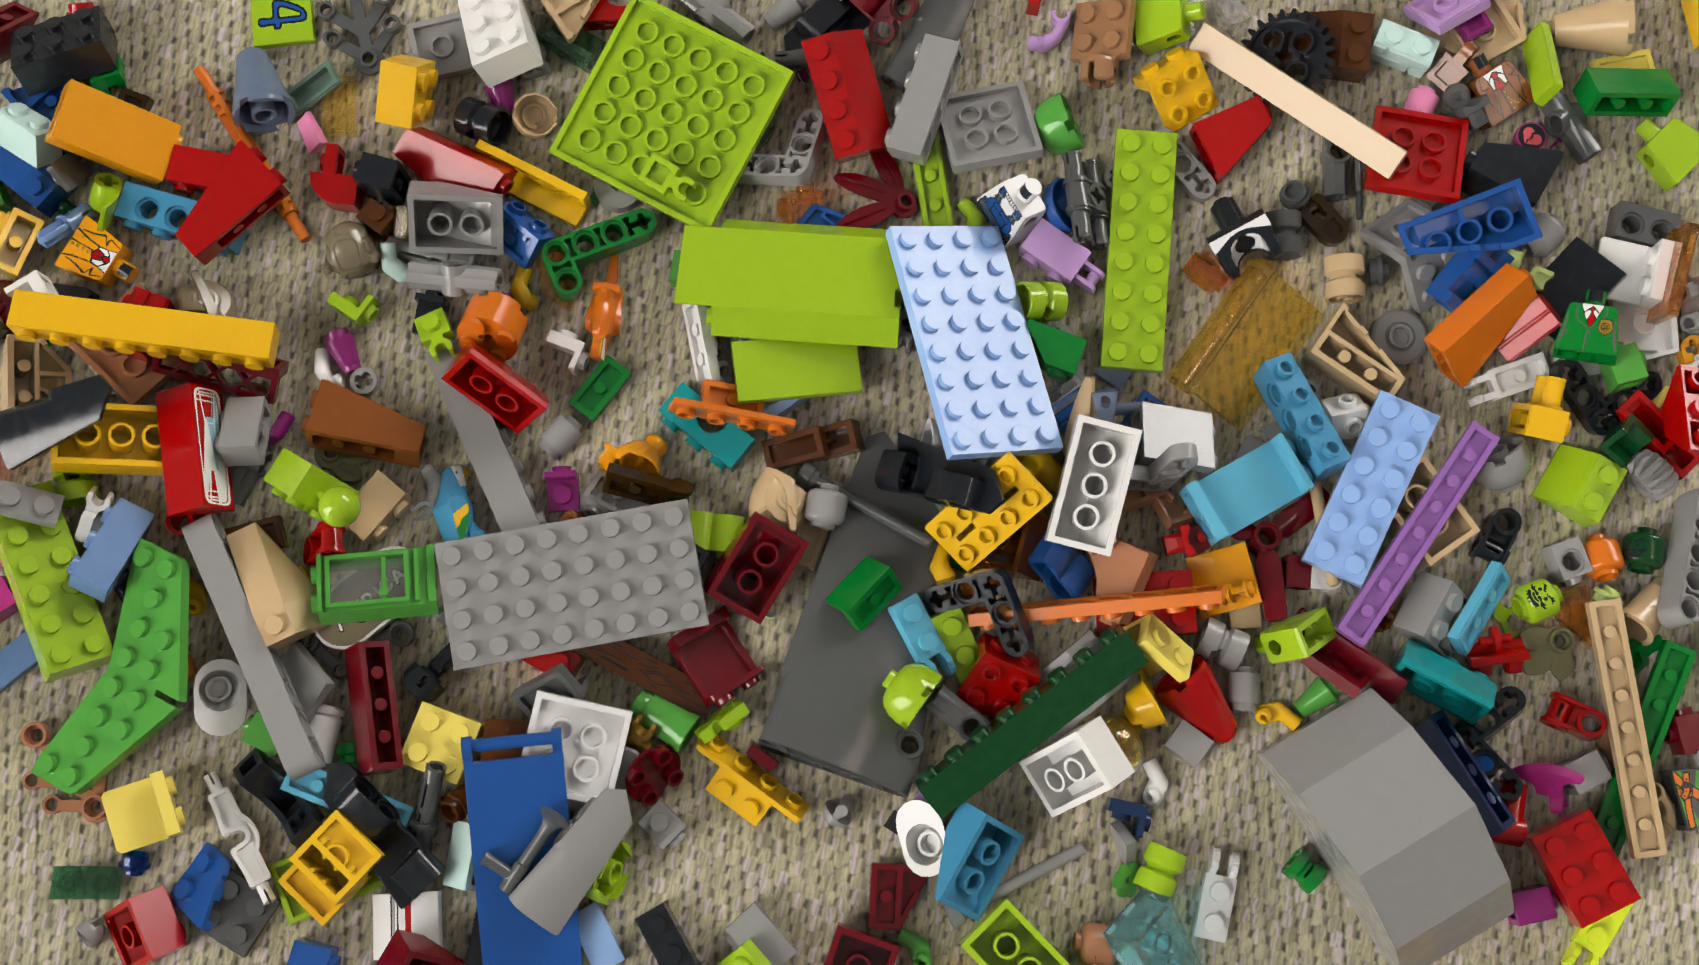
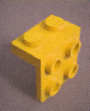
M1182 47L1168 51L1165 54L1166 58L1143 66L1140 69L1141 73L1132 77L1138 89L1150 93L1164 127L1173 132H1176L1218 105V99L1199 53Z

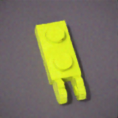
M1633 903L1584 928L1577 927L1570 938L1572 942L1564 953L1561 963L1563 965H1573L1581 954L1582 948H1584L1589 953L1581 965H1598L1599 958L1602 959Z

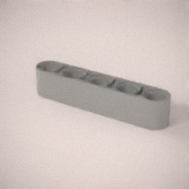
M1699 488L1680 495L1675 504L1657 606L1659 622L1670 630L1699 621Z

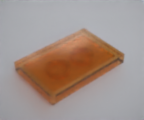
M1687 222L1667 233L1666 239L1675 241L1664 296L1660 303L1648 311L1646 322L1659 324L1679 316L1699 233V224Z

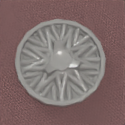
M1395 309L1385 312L1375 320L1370 331V338L1379 349L1382 348L1394 365L1403 366L1413 363L1423 355L1427 347L1423 338L1428 333L1425 324L1417 315L1408 310Z

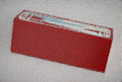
M189 382L155 393L168 517L234 512L230 466L226 467L221 455L216 453L214 446L215 437L220 434L221 429L220 413L224 410L221 389Z

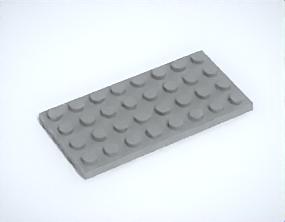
M688 499L434 544L454 671L710 625Z

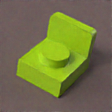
M334 291L326 300L332 308L362 328L366 323L370 324L376 319L380 311L378 307L381 304L371 294H368L364 301L360 303L347 293L342 297Z

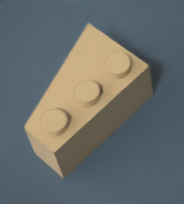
M1343 302L1334 310L1301 360L1350 393L1357 392L1362 401L1372 407L1380 390L1395 396L1406 378L1382 348L1379 349L1367 335L1369 332L1363 325H1359L1349 312V307Z

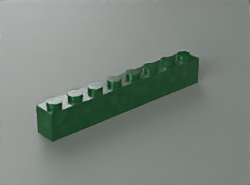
M1120 625L1117 628L1110 627L1101 633L1098 637L1100 641L1092 647L1086 646L1076 652L1072 657L1073 661L1064 668L1059 666L1047 675L1048 680L1039 687L1032 686L1021 695L1022 700L1013 707L1008 705L1001 709L995 715L996 720L987 727L981 725L976 728L969 736L971 739L962 746L957 744L951 747L944 754V759L937 765L930 764L918 774L919 778L915 781L917 788L941 819L1149 662L1129 634Z

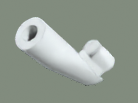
M1154 757L1142 763L1149 777L1142 794V799L1148 806L1159 805L1163 801L1169 785L1168 779L1158 760Z

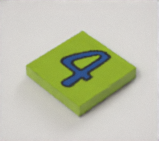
M250 0L254 47L270 49L316 44L313 0Z

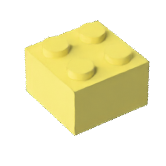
M422 701L402 749L403 764L425 772L427 762L440 761L447 766L443 780L456 785H463L465 778L461 737L483 738L485 723L436 704ZM473 752V760L477 752Z

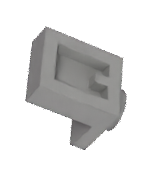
M661 799L637 822L659 844L658 846L662 850H665L668 846L674 849L686 837L682 831L687 825Z

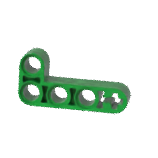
M645 208L636 209L547 242L542 250V262L557 298L567 303L579 298L582 291V279L578 268L652 240L657 223L654 213ZM642 222L644 226L648 225L647 230H643L641 226H637V223ZM614 231L618 232L622 238L618 241H610L607 239L606 234ZM581 242H589L592 244L593 249L583 252L577 248V245ZM553 252H559L565 258L560 262H552L548 256ZM564 280H572L575 282L576 287L567 291L560 287V283Z

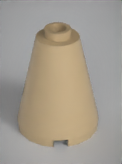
M1602 0L1554 14L1551 21L1546 22L1550 25L1554 46L1619 56H1628L1633 49L1634 43L1627 44L1628 37L1631 34H1635V6L1633 0Z

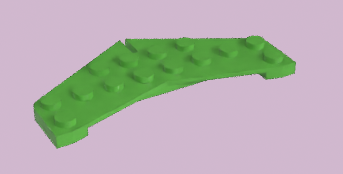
M140 538L133 553L109 667L40 754L32 769V773L66 793L83 794L184 710V708L162 696L166 694L179 702L187 703L190 566L185 558L150 540Z

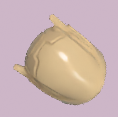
M765 467L749 496V515L751 517L756 511L787 530L795 532L805 520L804 511L808 494L797 486L794 479L777 469Z

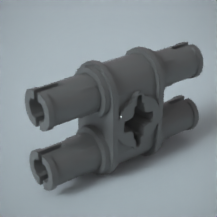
M1072 150L1068 154L1064 153L1062 155L1065 168V179L1063 180L1062 188L1066 193L1067 207L1065 211L1068 217L1071 218L1073 241L1075 243H1085L1087 240H1091L1092 250L1105 249L1104 246L1108 248L1110 244L1107 224L1110 212L1107 211L1105 196L1107 187H1105L1101 180L1100 163L1098 159H1087L1084 162L1081 158L1082 152Z

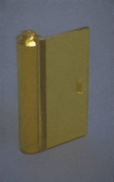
M1261 258L1248 261L1240 273L1241 276L1233 282L1167 375V379L1171 384L1184 393L1195 394L1240 432L1243 431L1264 401L1252 379L1262 363L1288 352H1291L1293 357H1295L1324 316L1272 271L1273 266L1269 262Z

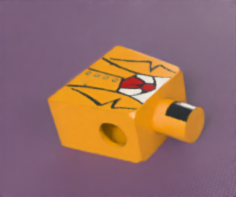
M85 215L54 265L71 275L108 288L113 286L117 278L128 284L133 283L139 274V269L128 263L134 252L106 229L104 231H97L98 223Z

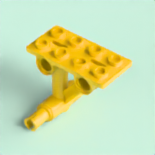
M1007 452L1002 457L997 458L988 468L996 471L1005 502L990 515L944 506L925 526L926 531L965 571H970L1053 499V496L1048 491L1057 492L1063 467L1050 453L1014 456L1012 453Z

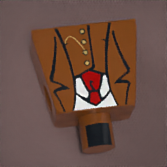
M1481 53L1467 62L1475 78L1464 84L1469 88L1471 98L1487 94L1491 103L1483 107L1490 121L1478 128L1479 131L1495 126L1533 101L1529 83L1510 61L1505 60L1491 66L1485 54Z

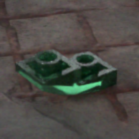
M53 866L49 900L119 901L123 867Z

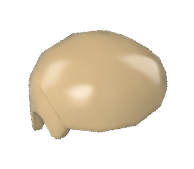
M536 92L524 94L514 103L512 109L513 125L522 136L530 139L545 138L553 132L558 124L557 108L545 95ZM542 118V120H541V122H540L539 124L534 125V124H536V123Z

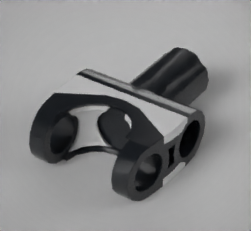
M1225 196L1213 203L1210 213L1220 231L1207 237L1206 241L1220 267L1231 280L1241 276L1239 273L1240 261L1247 254L1253 251H1265L1269 255H1273L1274 258L1283 254L1272 225L1262 208L1245 217L1232 197Z

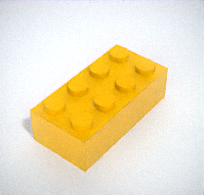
M106 403V411L101 421L51 448L52 472L163 476L156 406Z

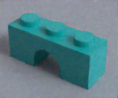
M682 382L659 409L661 416L664 417L661 422L672 432L676 433L679 429L688 436L685 442L697 452H700L702 448L711 455L709 461L718 469L724 471L728 468L733 472L756 445L755 439L744 430L739 429L735 424L728 423L721 431L709 433L699 426L700 418L682 419L677 417L676 413L668 412V406L674 397L700 401V395Z

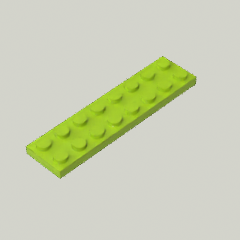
M1117 128L1115 132L1108 232L1110 244L1107 248L1099 365L1101 369L1160 374L1163 371L1178 133Z

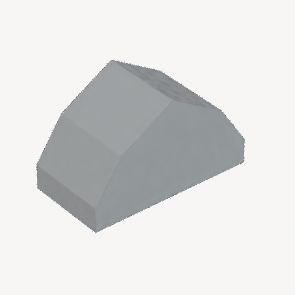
M1371 687L1364 688L1355 699L1351 696L1346 697L1256 753L1388 965H1430L1514 913L1509 876L1476 804L1415 729Z

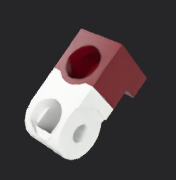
M1286 555L1281 557L1285 589L1328 592L1337 589L1343 583V580L1340 579L1338 586L1330 587L1327 584L1325 571L1312 565L1300 564L1301 556Z

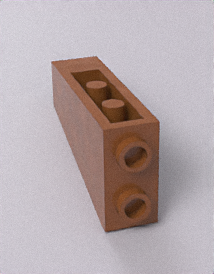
M321 379L318 390H313L311 394L310 408L312 410L310 416L305 415L302 422L301 433L306 434L307 447L410 467H420L426 445L425 425L329 380Z

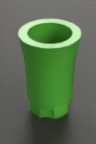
M645 689L635 699L630 708V711H633V719L639 714L643 716L641 725L645 729H650L653 724H656L657 730L654 735L665 742L678 755L687 747L694 736L693 730L700 726L702 716L689 712L656 694L653 695Z

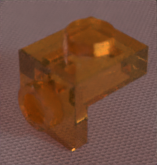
M814 184L796 186V190H781V198L777 199L778 216L782 217L783 222L793 224L794 205L824 204L823 191L814 189Z

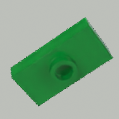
M607 354L605 360L601 361L570 399L569 404L592 422H595L632 377V373Z

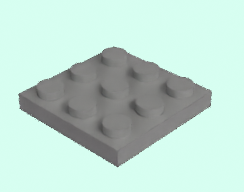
M1023 80L950 94L940 127L953 174L1043 157V146Z

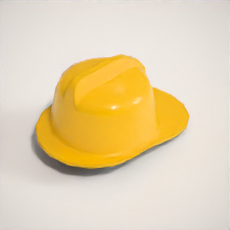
M1140 668L1141 681L1125 695L1124 714L1131 725H1140L1143 729H1149L1161 724L1169 727L1163 715L1161 703L1154 696V686L1145 669Z

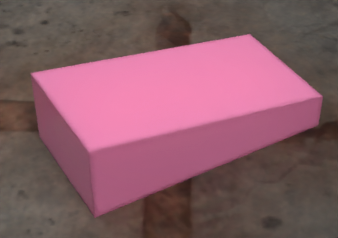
M306 111L297 121V125L309 154H316L326 146L328 141L312 112Z

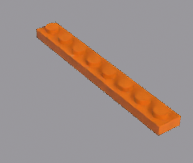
M1225 584L1028 602L1021 603L1028 623L1029 621L1040 620L1042 625H1049L1060 622V618H1071L1073 622H1081L1091 619L1092 615H1103L1104 619L1121 617L1122 613L1135 612V616H1146L1153 614L1154 610L1167 609L1168 613L1183 612L1189 606H1199L1200 610H1211L1218 608L1219 604L1225 601L1227 592ZM1008 605L999 606L1003 617L1013 618L1014 614L1011 607ZM987 606L976 607L967 614L969 627L979 626L980 630L995 629Z

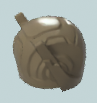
M345 221L337 224L328 232L325 239L326 256L323 267L325 275L336 272L347 280L358 279L370 275L377 268L381 258L380 243L368 231L365 225L358 222Z
M198 270L191 271L192 280L189 284L182 287L177 298L176 310L237 318L238 308L230 290L217 282L203 280Z

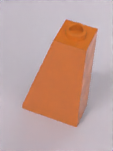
M1506 263L1423 338L1440 372L1462 389L1471 381L1536 298L1537 292L1532 283L1534 278L1526 269L1522 267L1517 269Z

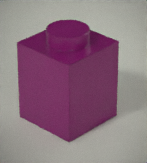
M1534 884L1512 889L1514 913L1508 916L1509 924L1524 926L1557 918L1555 909L1558 907L1554 892L1549 889V885Z

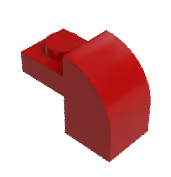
M326 143L325 153H322L320 156V170L322 172L310 171L312 188L325 204L332 209L341 212L359 213L363 206L364 192L354 182L353 175H343L346 153L339 144Z

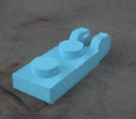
M917 593L911 594L887 608L915 663L926 665L939 673L935 664L929 659L935 656L945 674L950 676L956 672L955 663L951 655L945 650L946 647Z

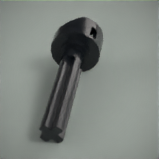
M450 642L430 661L427 668L424 665L419 666L414 661L404 671L403 685L421 702L436 701L446 691L440 685L441 681L439 678L453 666ZM427 677L429 680L420 689L418 685Z

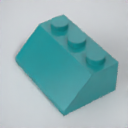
M1408 639L1401 646L1391 667L1409 679V683L1404 688L1406 691L1471 725L1493 708L1497 684L1489 681L1488 676L1460 666V663L1450 656H1441L1431 651L1430 647L1421 641Z

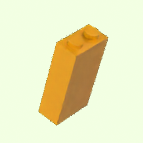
M70 79L64 85L44 142L155 186L161 183L163 179L166 180L174 144L181 145L183 136L179 135L182 125Z

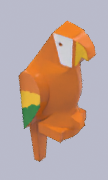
M618 255L611 256L605 283L593 282L592 285L594 294L585 316L586 331L592 334L590 360L604 361L609 342L614 336H619L623 308V290L620 285H617Z

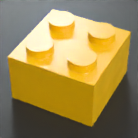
M404 54L382 59L380 63L375 122L412 129L428 122L429 118L433 117L435 111V101L432 100L433 88L437 86L439 76L438 70L435 69L436 61Z

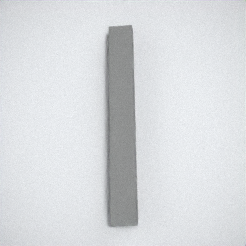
M210 513L182 527L186 543L287 775L291 780L296 781L324 767V756L280 655L276 649L266 647L253 618L222 523L214 513Z

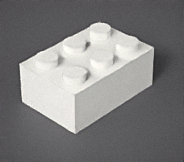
M457 0L472 67L489 88L543 65L528 0Z
M1101 715L1042 746L1019 762L1052 818L1114 788L1135 772Z

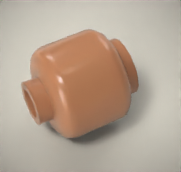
M1087 922L1083 924L1080 932H1074L1072 950L1078 952V958L1082 964L1112 965L1113 961L1119 960L1122 940L1121 935L1116 934L1113 926Z

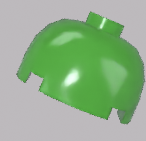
M1062 92L1041 102L1034 114L1041 143L1048 152L1055 155L1068 154L1069 151L1080 150L1085 146L1078 123L1076 125L1071 114L1072 109Z

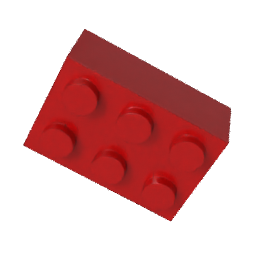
M1578 808L1527 834L1525 843L1572 925L1584 928L1641 899L1590 809Z

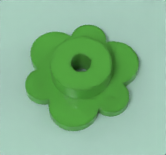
M1129 862L1127 865L1121 864L1112 879V885L1117 889L1116 894L1118 897L1123 898L1126 896L1132 898L1137 892V884L1133 883V879L1138 865L1134 862Z

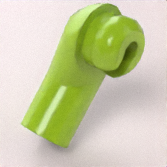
M968 196L962 199L957 204V207L967 218L966 226H984L985 218L983 213Z

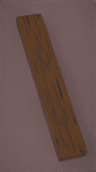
M626 641L572 650L677 706L702 716L704 720L707 719L713 707L711 705L706 708L683 671Z

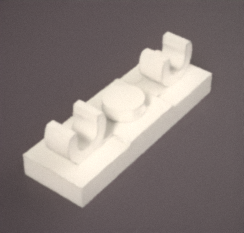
M683 304L685 325L700 394L704 379L726 383L731 382L732 379L731 377L725 378L720 375L719 369H723L729 366L727 361L721 360L718 362L717 338L711 336V325H706L707 306Z

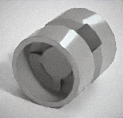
M1209 616L1204 621L1193 645L1194 654L1202 655L1208 661L1215 658L1217 665L1234 672L1246 653L1251 636L1236 628L1227 630L1225 623Z

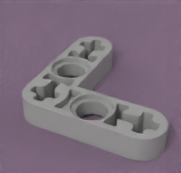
M809 109L799 116L786 155L753 154L737 184L795 187L807 183L812 176L827 132L822 112L818 109ZM812 144L808 150L798 151L801 145ZM775 166L772 172L768 174L761 173L764 168Z
M1165 127L1154 130L1157 132L1174 133ZM1177 136L1176 159L1183 158L1187 160L1190 169L1183 173L1175 169V181L1192 200L1206 202L1215 193L1216 182ZM1113 164L1105 170L1102 182L1109 192H1111L1112 188L1110 180L1112 178L1111 173H1113ZM1194 170L1198 172L1195 176L1199 184L1204 182L1208 184L1207 194L1204 191L1196 192L1197 183L1193 178L1189 182L1185 180L1193 174Z
M1184 442L1171 445L1149 466L1134 465L1127 490L1162 491L1169 489L1198 463L1196 444Z

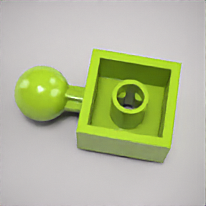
M285 448L282 449L263 479L274 486L271 490L273 494L330 526L346 527L352 524L360 514L361 503L358 496L361 492Z

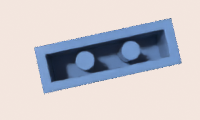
M121 497L114 506L106 507L100 518V522H103L98 532L95 530L90 532L83 547L87 548L82 557L76 555L67 569V573L70 574L68 586L105 603L133 558V553L140 538L144 539L152 527L155 514Z

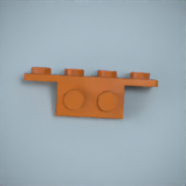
M704 379L702 382L700 401L674 397L668 406V412L676 413V416L682 419L698 417L707 419L708 423L714 425L730 423L737 425L742 430L751 431L756 428L767 430L768 434L774 436L789 434L796 427V419L763 413L764 402L738 405L736 384Z

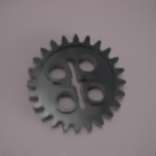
M1293 8L1290 16H1288L1284 9H1280L1279 18H1275L1271 13H1268L1269 22L1265 24L1258 19L1259 29L1257 31L1248 29L1249 34L1252 36L1251 40L1242 39L1241 42L1249 50L1293 77L1297 70L1305 69L1304 76L1298 81L1314 92L1317 86L1322 89L1326 88L1322 82L1323 77H1333L1327 68L1337 66V62L1329 56L1338 53V50L1334 46H1329L1335 41V38L1332 35H1326L1330 29L1326 24L1320 26L1321 20L1318 16L1311 19V14L1306 10L1299 16L1296 8ZM1293 32L1294 34L1292 35L1289 43V34ZM1281 37L1280 44L1277 47L1269 48V43L1273 38ZM1311 39V44L1307 49L1303 51L1298 50V46L1303 40ZM1290 53L1292 55V58L1286 59ZM1244 87L1248 92H1252L1248 87ZM1253 92L1252 96L1256 97L1258 94ZM1263 98V103L1271 104V102Z

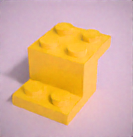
M335 810L289 858L293 865L277 882L321 926H326L372 878L368 873L385 854L340 810Z

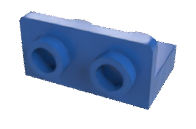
M517 200L503 202L504 252L523 269L532 268L543 244L555 239L556 234L549 229L544 221L532 215L523 203Z

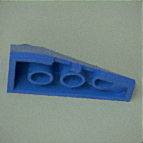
M0 146V180L36 209L51 218L57 212V204L62 200H67L77 187L69 193L66 192L63 187L54 182L51 174L47 171L46 168L50 165L36 169Z
M1520 178L1396 226L1407 255L1506 250L1543 237Z

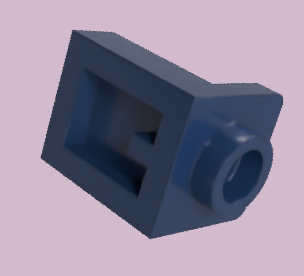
M1107 797L1104 809L1112 811V818L1130 822L1131 816H1135L1133 836L1142 838L1143 832L1149 831L1152 814L1148 813L1149 806Z

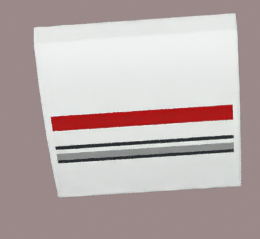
M442 890L423 891L404 909L397 905L390 893L372 894L373 960H379L397 929L424 935L443 947Z

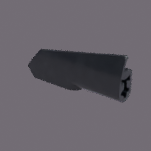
M818 0L784 36L785 51L803 49L801 41L829 32L863 30L870 25L871 20L849 0ZM899 0L897 6L906 0Z
M98 374L49 390L48 397L0 411V453L6 468L15 470L47 450L101 421L106 411V403L113 390V387L105 377Z
M898 433V450L884 449L875 475V483L880 490L922 497L930 502L946 507L990 515L1005 502L995 470L968 459L947 460L944 450L902 433Z
M350 762L327 765L323 800L332 812L340 810L385 854L373 867V870L397 905L404 909L445 870L446 866L399 821L400 815L397 809Z

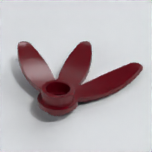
M886 150L870 154L872 162L885 184L869 176L856 173H838L834 176L835 182L841 187L862 197L879 201L852 211L842 218L836 226L869 228L884 221L892 214L897 218L903 219L912 217L918 211L919 201L917 196L912 191L904 189V182L899 167ZM901 199L907 200L909 206H904L901 203Z

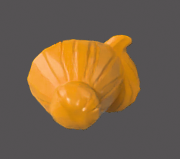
M656 434L647 435L644 441H631L617 448L609 443H605V451L600 454L598 463L600 468L606 472L610 462L659 475L661 467L660 456L666 453L667 444L662 437Z

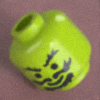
M1538 578L1515 589L1514 597L1511 598V606L1520 620L1536 624L1559 614L1563 595L1557 585H1552L1548 580Z

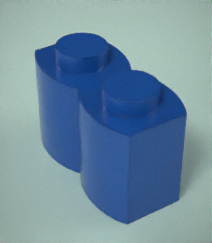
M1045 533L1028 557L1029 565L1045 581L1049 591L1058 600L1080 598L1095 575L1090 560L1085 555L1079 553L1076 548L1045 541Z

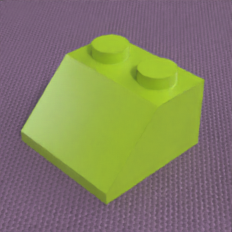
M1559 444L1531 496L1586 528L1600 523L1628 470L1624 467L1621 468L1617 463L1601 454Z

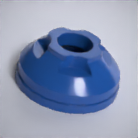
M1058 178L1049 183L1044 190L1042 201L1046 206V211L1042 217L1066 234L1072 233L1071 218L1068 217L1065 211L1067 207L1066 193L1062 188L1064 178Z

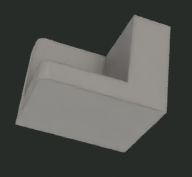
M1182 720L1169 738L1163 740L1160 745L1190 768H1196L1214 744V741L1187 721Z

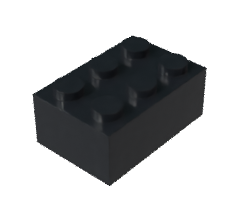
M99 5L91 8H81L75 13L62 17H51L45 22L36 25L22 26L16 31L11 32V69L29 97L62 87L70 79L81 81L117 70L115 31Z

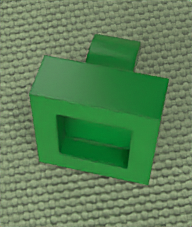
M119 55L117 56V70L90 78L93 88L99 91L103 90L104 93L112 95L111 87L119 85L121 89L122 87L127 88L125 65Z

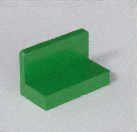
M866 556L825 600L830 606L842 611L854 629L862 632L903 589V586L891 567Z

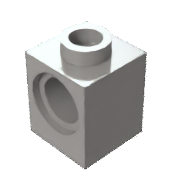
M1579 535L1539 549L1554 584L1564 582L1567 587L1584 581L1583 574L1594 571ZM1564 555L1571 561L1570 570H1567L1563 565Z
M1585 749L1556 764L1585 776L1582 784L1564 785L1568 795H1581L1612 779L1609 772V762L1597 749Z

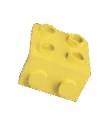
M1154 614L1146 615L1123 627L1149 662L1141 668L1145 669L1149 677L1165 670L1179 683L1190 678L1194 650Z
M160 770L149 774V778L106 791L102 794V803L116 850L119 853H127L184 834L182 826L186 825L187 821L182 806L176 807L173 795L178 794L173 775L167 777L166 772Z

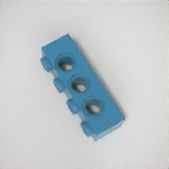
M125 181L113 215L123 222L122 226L126 229L141 233L142 228L152 231L151 235L170 241L171 236L177 238L175 234L180 228L177 227L179 219L188 216L197 201ZM158 208L157 214L153 218L148 219L149 213L153 209ZM247 231L218 255L228 257L229 253L239 255Z
M1291 352L1264 361L1252 379L1283 434L1294 444L1296 456L1300 463L1305 465L1312 473V482L1315 483L1338 474L1352 457Z

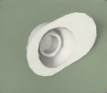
M221 658L211 660L203 665L195 676L193 684L195 720L199 727L210 735L224 736L231 734L240 728L246 717L247 682L240 665L232 660Z
M923 800L906 802L898 810L896 817V828L903 856L907 866L914 873L921 877H932L939 874L946 828L943 825L942 819L929 803Z

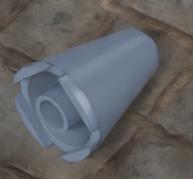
M257 47L245 48L238 53L236 58L232 104L234 124L237 127L238 124L243 126L245 132L250 134H268L279 131L275 125L285 122L290 125L296 116L295 107L268 54Z

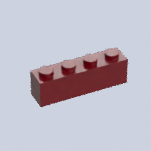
M389 640L357 642L344 650L357 770L363 776L388 774L404 767Z

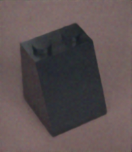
M1484 142L1476 151L1471 149L1464 159L1461 191L1472 197L1520 178L1531 207H1534L1561 161L1564 152L1556 149Z

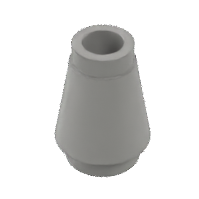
M777 0L763 18L772 30L775 31L777 28L803 15V10L808 5L805 0Z

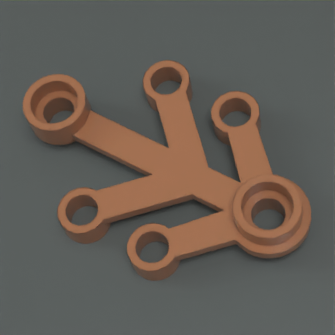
M31 722L22 729L21 740L27 747L39 748L43 752L51 742L52 732L45 723ZM38 729L43 732V738L40 741L34 738V733ZM32 771L25 773L22 778V784L28 790H38L41 787L57 788L37 776L38 783L35 786H31L29 778L34 774ZM108 774L87 792L78 794L82 800H64L59 795H48L42 801V809L47 814H57L61 811L81 812L83 817L91 823L106 821L107 816L104 806L99 813L94 811L93 806L96 801L102 803V794L107 790ZM53 798L58 802L55 810L49 808V801Z

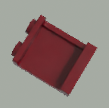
M725 605L708 615L710 625L682 630L672 636L666 644L706 708L715 703L718 707L723 706L735 697L732 692L740 687L744 691L750 689L760 682L758 676L765 670L762 664L758 667L755 665L727 620L731 617V614Z

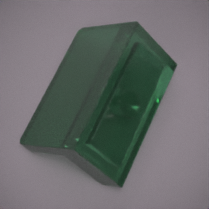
M553 23L550 29L542 25L536 34L540 45L545 46L547 50L589 74L606 45L605 41L583 29L580 30L575 40L568 44L555 23Z

